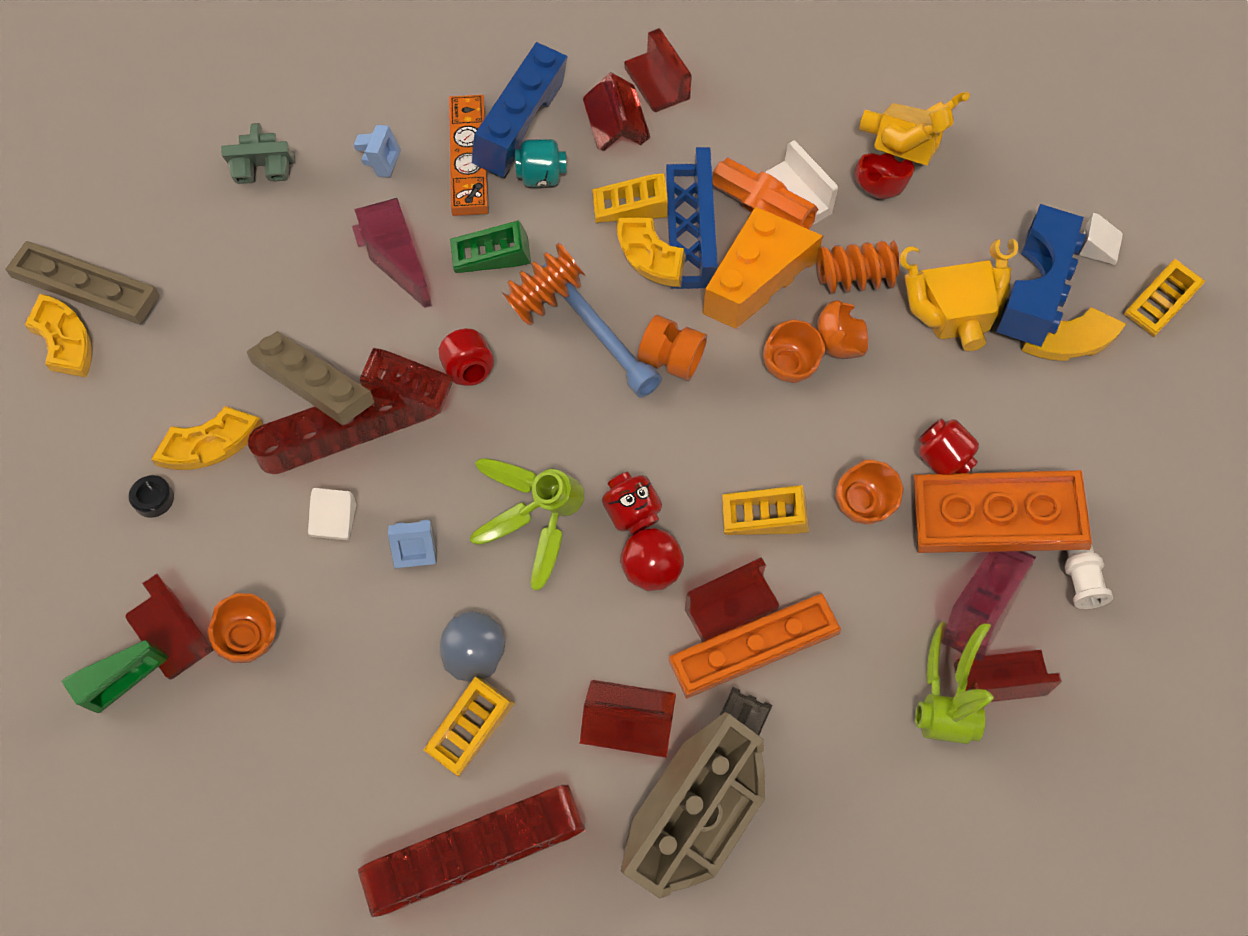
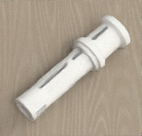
M1092 545L1090 550H1067L1069 558L1066 561L1065 570L1067 575L1072 576L1076 595L1073 597L1075 607L1079 609H1093L1110 603L1113 600L1112 591L1105 586L1101 571L1104 567L1102 557L1094 553Z

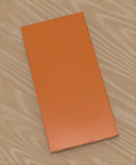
M1082 470L914 475L918 553L1090 550L1092 538Z

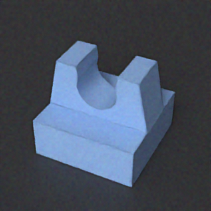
M376 125L373 133L357 135L353 146L356 151H365L361 159L363 165L372 166L378 177H390L401 151L390 127L387 125Z
M420 520V522L404 524V522L389 525L388 538L394 569L436 564V550L431 521Z

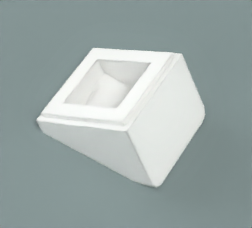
M1093 212L1084 230L1086 235L1079 255L1116 265L1123 233L1102 216Z
M312 488L308 536L349 541L357 506L353 494L349 491Z

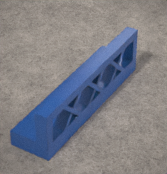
M696 147L695 164H666L669 245L684 248L686 254L685 262H691L699 269L700 276H683L681 287L671 286V289L706 288L718 268L710 147ZM694 176L695 182L684 190L674 182V177ZM684 202L696 209V212L688 219H685L675 211ZM685 231H688L698 239L689 249L677 241V238Z

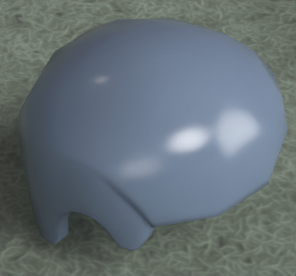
M473 611L461 613L458 617H454L447 624L440 640V656L445 670L457 680L469 682L474 677L484 679L494 674L505 648V637L501 625L489 615Z

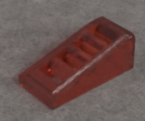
M375 347L372 349L360 376L361 385L370 390L373 397L439 414L454 381L451 375ZM397 374L402 375L399 385L393 384ZM413 379H418L415 391L409 390ZM429 382L436 384L430 398L424 396Z

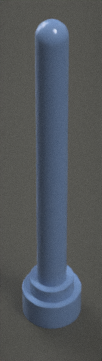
M568 283L567 288L570 296L563 298L627 371L628 386L638 397H645L651 394L662 381L661 375L651 364L638 362L575 287Z

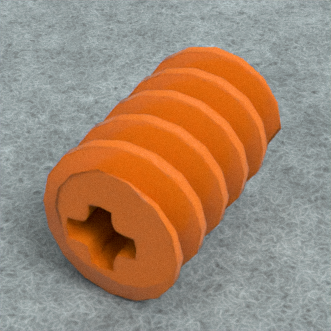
M893 240L888 245L887 242L879 241L875 247L871 243L866 242L861 245L860 249L856 244H849L846 250L840 245H835L832 247L831 252L824 246L820 247L817 253V274L820 284H827L830 293L835 294L838 282H842L845 292L851 291L852 281H856L859 290L864 291L867 280L871 279L873 288L878 290L881 286L882 278H885L888 287L894 288L899 274V251L896 242Z
M560 243L556 244L559 257L555 258L548 252L543 254L546 262L545 267L535 261L531 263L534 276H530L524 271L519 272L522 285L519 286L511 280L507 282L510 294L503 293V295L527 325L533 324L531 311L540 316L545 315L542 302L545 301L552 307L557 306L554 293L557 292L565 298L570 296L567 288L568 283L578 289L582 287L579 274L584 276L585 274Z

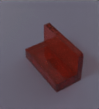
M660 28L648 32L647 53L626 60L624 68L651 110L658 112L690 99L692 74Z
M610 72L583 97L596 146L599 150L605 151L621 136L639 145H642L651 137L634 84Z
M762 557L687 593L685 612L702 642L751 623L778 610L780 604L763 577L766 564Z
M157 573L142 583L151 597L129 611L125 618L141 642L147 640L166 652L169 658L159 668L166 678L172 680L214 650L174 592Z
M1042 650L978 656L974 658L967 679L966 691L974 689L987 690L994 697L991 702L1047 696L1062 680L1060 673H1047ZM957 659L953 664L955 673L960 659Z
M592 680L584 703L579 744L667 758L676 694Z

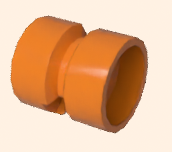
M655 315L642 337L637 359L645 364H651L657 369L665 365L669 374L689 381L694 375L704 353L707 334L690 327L679 330L677 322L660 315Z

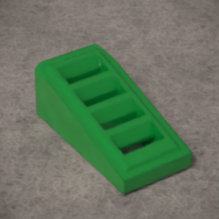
M519 220L450 239L452 264L455 273L510 268L531 264L528 236ZM500 244L501 250L496 251L495 245ZM480 246H485L486 254L481 255ZM465 248H471V258L466 259Z
M144 640L65 677L61 682L76 705L98 714L163 664L169 656L164 650Z

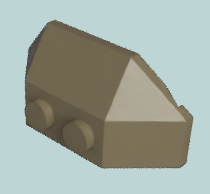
M725 712L686 740L633 818L620 871L659 899L670 895L671 892L689 888L714 878L765 800V774L762 756L764 739L732 715Z

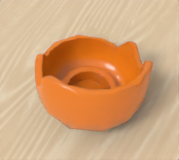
M840 300L830 302L818 318L817 330L824 341L825 352L837 359L863 357L868 351L867 325L863 319H856L850 315V311L855 308L853 304L844 303Z
M792 319L777 325L767 338L763 349L764 364L768 371L781 381L798 383L810 378L818 369L825 353V344L820 332L811 324Z
M871 459L863 460L846 471L838 480L839 484L836 487L835 498L841 512L855 523L872 525L881 522L893 514L901 505L904 490L899 474L885 462Z
M235 593L223 599L214 607L208 627L209 641L217 655L231 663H251L268 652L275 638L276 620L267 601L252 593Z

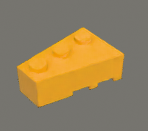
M755 207L705 288L703 314L737 329L766 305L772 295L782 287L786 288L789 286L796 275L806 267L810 268L817 262V253L821 247L823 235Z

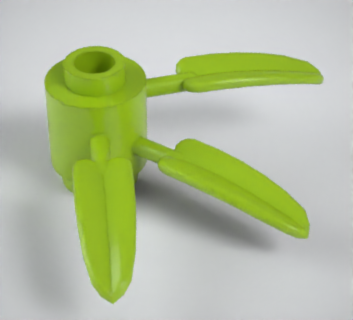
M486 458L478 459L475 461V465L480 472L501 484L523 493H529L532 490L534 501L527 506L524 503H518L481 526L470 536L469 541L473 544L488 543L518 530L531 521L529 513L538 507L551 512L548 527L543 528L541 531L531 576V588L539 590L548 581L559 553L563 535L561 530L556 529L558 516H569L580 509L584 501V489L578 480L557 469H548L536 476L534 472L505 462Z
M941 622L932 638L928 655L927 683L932 686V694H928L924 702L920 701L918 703L915 724L917 728L922 729L923 737L927 739L969 744L971 740L980 741L984 734L986 720L983 707L987 706L994 697L987 690L974 689L966 691L972 663L984 637L991 628V624L984 623L980 625L970 637L960 658L955 675L958 683L955 697L940 695L939 656L947 626L946 622Z

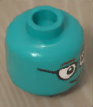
M554 139L525 140L521 145V149H515L516 178H522L524 185L527 187L556 186L559 182L560 173H567L566 151H559L558 144Z

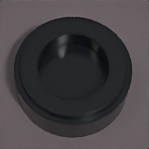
M156 475L140 478L132 485L129 491L130 504L138 514L147 518L161 516L170 509L174 501L172 488L165 479Z

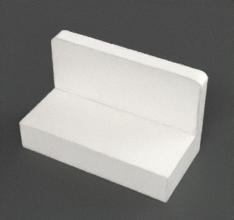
M793 140L787 144L785 161L767 170L765 173L778 179L789 191L817 206L818 211L813 223L814 225L832 214L838 186L806 151Z

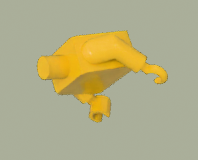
M967 91L961 92L944 104L943 101H940L927 110L892 103L883 114L865 109L859 130L877 135L874 144L875 149L928 166L939 149L944 130L951 127L954 123L952 109L960 102H966L970 98V93Z
M1000 239L995 240L990 245L989 251L992 258L996 260L995 266H992L991 261L987 260L918 271L917 264L909 265L906 257L911 251L919 253V249L914 246L905 248L901 252L900 263L909 272L904 277L912 314L925 325L931 327L936 337L940 339L960 337L965 351H975L985 346L986 339L984 333L990 331L995 319L1002 315L1009 295L1011 267L1007 265L1008 259L1014 257L1018 251V243L1015 239L1009 240L1006 255L1000 252Z

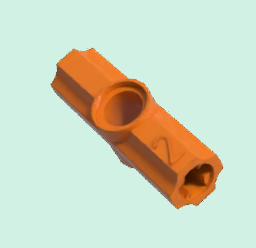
M728 157L724 161H720L713 171V187L739 201L749 212L752 213L754 208L758 207L807 229H810L815 222L818 211L817 206L789 191L782 182L770 174L762 171L758 174Z

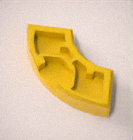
M618 218V240L629 264L639 274L653 282L681 287L686 259L684 248L670 246L660 240L656 234L653 218Z
M39 294L25 326L31 333L39 335L46 340L48 353L45 365L50 371L87 377L92 359V346L87 329L76 313L65 303L53 297Z
M1090 307L1081 317L1071 321H1061L1055 334L1048 333L1041 347L1026 342L1021 351L1039 358L1057 361H1068L1070 358L1085 355L1092 356L1111 345L1119 336L1126 323Z
M224 406L215 418L200 426L190 428L171 426L151 460L155 466L174 470L208 467L226 460L243 449L256 436L263 423L259 417Z

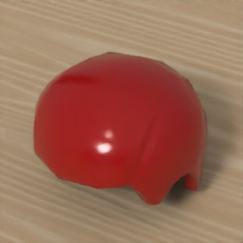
M868 153L863 154L855 167V178L859 186L869 195L878 199H888L898 196L903 192L911 180L915 167L911 160L904 159L902 162H899L895 159L894 155L889 153L882 155Z
M650 528L639 530L627 539L620 555V563L630 583L645 591L664 590L677 581L684 567V556L680 544L671 534L664 530Z

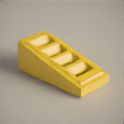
M664 173L647 175L592 189L595 223L617 221L618 218L667 217L668 199ZM635 197H640L639 201L634 202ZM625 198L626 204L619 205V199ZM611 199L612 207L605 209L604 200Z
M1174 259L1125 311L1124 315L1155 337L1206 281ZM1169 280L1185 293L1181 295L1165 282ZM1158 289L1162 290L1176 301L1173 305L1156 291ZM1152 298L1168 311L1164 314L1149 303L1148 299ZM1143 307L1159 319V321L1154 324L1138 310Z
M803 485L722 494L725 535L799 534L809 532L807 498ZM794 504V516L787 517L786 505ZM736 505H744L745 522H737ZM753 505H760L761 520H754ZM770 505H777L778 518L771 519Z
M474 677L423 750L455 775L460 776L507 716L515 702L482 678ZM480 695L496 706L491 713L475 702ZM468 710L485 721L481 728L464 716ZM457 724L475 736L470 743L453 731ZM446 738L464 751L460 758L441 745Z

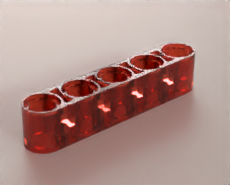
M416 370L367 387L371 391L375 403L354 417L353 422L346 425H341L315 406L266 423L251 432L248 438V447L261 470L268 474H279L423 422L436 416L442 409L443 402L437 378L427 370ZM420 393H429L425 397H416ZM384 406H392L388 410L379 411V409ZM309 433H316L311 438L303 439ZM278 446L272 452L264 453L270 447Z
M561 785L361 866L357 873L371 917H379L569 840L585 831L586 827L570 786Z

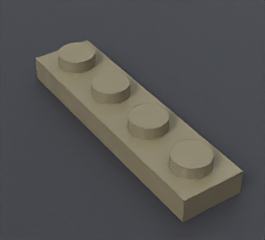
M25 241L5 268L11 278L141 325L160 296L154 286L29 241Z
M278 331L263 338L257 345L246 351L253 365L341 425H345L375 403L370 390Z

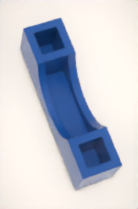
M538 42L534 44L474 134L472 164L504 178L515 160V149L521 148L524 136L535 113L541 105L549 107L562 87L567 55Z
M1043 204L1039 205L1021 254L1037 266L1042 277L1034 280L1015 281L1001 315L997 333L1041 347L1048 333L1055 334L1063 316V312L1057 311L1058 306H1064L1071 285L1065 284V281L1072 279L1078 264V259L1072 258L1073 254H1079L1086 235L1080 232L1084 217Z

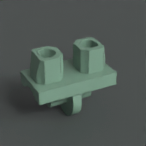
M260 123L251 124L250 134L239 135V144L221 146L222 157L228 163L231 177L237 184L254 182V167L265 166L266 177L269 181H287L289 164H295V154L293 151H290L288 142H277L275 133H263Z

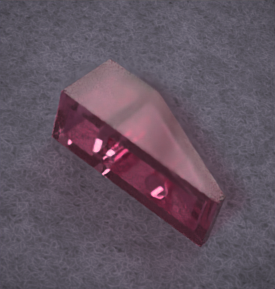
M398 198L354 209L358 224L353 225L352 229L358 247L366 246L369 259L424 308L432 306L428 287Z
M1024 551L989 552L955 602L941 643L962 654L975 630L984 623L991 624V628L984 637L974 658L982 661L1007 617L1034 564L1036 556Z

